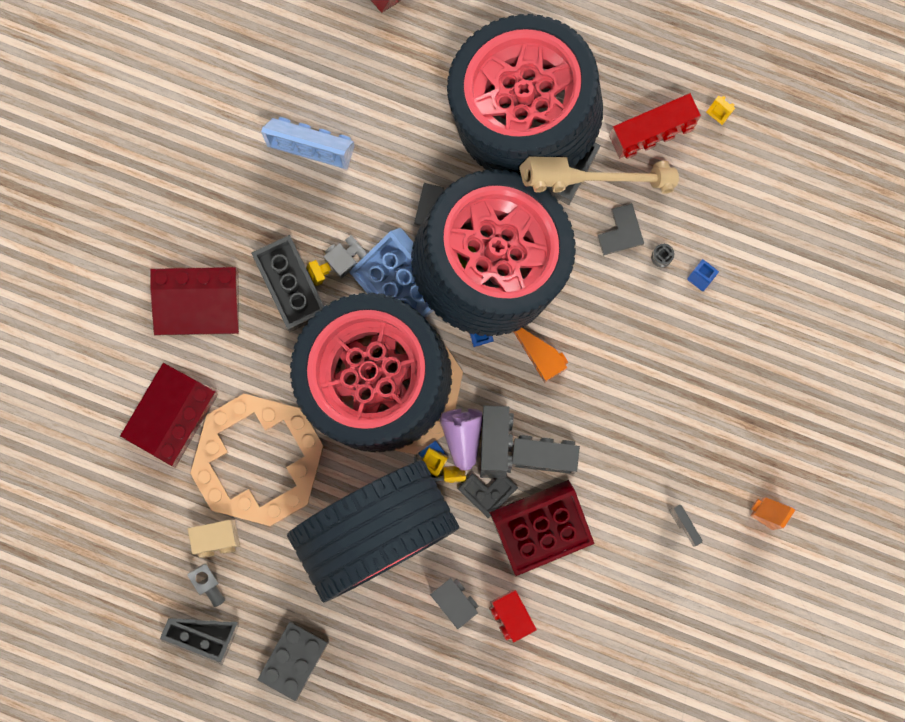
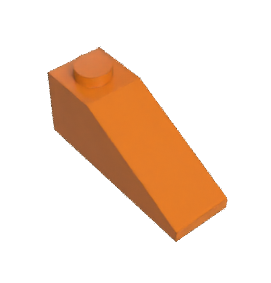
M523 328L514 332L544 383L567 370L566 364H568V361L562 352L558 353L555 348Z
M767 497L761 500L757 499L751 508L753 511L751 516L771 530L783 529L795 512L794 508Z

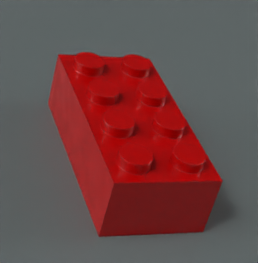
M691 93L614 125L609 137L619 159L623 157L629 159L637 155V151L643 148L645 151L650 150L656 146L657 142L662 140L668 142L674 139L675 135L680 132L687 134L695 129L694 126L698 124L697 122L701 114Z
M511 590L490 601L492 606L489 607V610L496 621L500 620L502 626L499 629L506 640L510 639L514 643L537 631L516 590Z

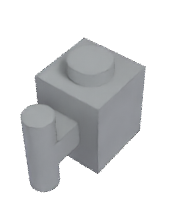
M352 235L345 240L350 246L347 250L339 243L337 246L333 244L325 251V261L341 279L357 265L352 257L357 254L360 259H363L367 255L366 251Z

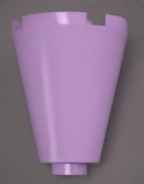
M454 409L444 412L440 417V424L454 465L459 467L460 470H470L476 464L483 420L482 412L477 409H468V412L464 413L461 412V409Z

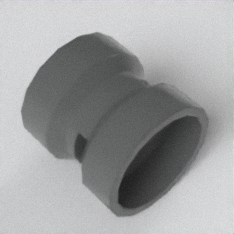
M669 244L658 245L651 255L653 264L659 268L667 267L674 259V250Z

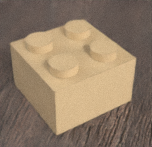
M234 520L187 528L192 554L198 555L199 558L214 556L215 551H220V554L235 552V547H240L236 521Z

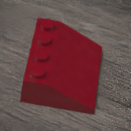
M236 267L150 269L154 336L239 334V271Z
M162 363L120 437L176 468L216 400L218 393L173 367Z
M569 480L489 512L515 577L595 544L576 491Z

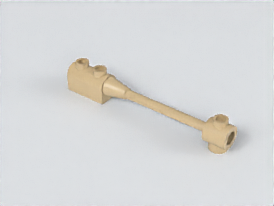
M528 157L519 167L524 185L533 187L534 192H542L547 187H552L555 193L562 192L568 185L584 181L650 182L653 188H660L662 194H668L674 191L679 182L677 169L670 167L668 161L655 163L650 173L585 172L570 168L567 157Z

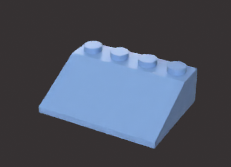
M279 117V119L272 118L261 130L267 147L346 170L355 147L354 141H351V138L348 136H333L330 131L324 129L316 131L304 123L295 125L289 119Z
M400 227L390 231L349 273L367 294L375 293L378 295L380 293L402 300L426 318L434 310L428 307L427 302L425 303L422 294L420 295L418 291V286L415 284L411 265L413 260L411 258L413 241Z

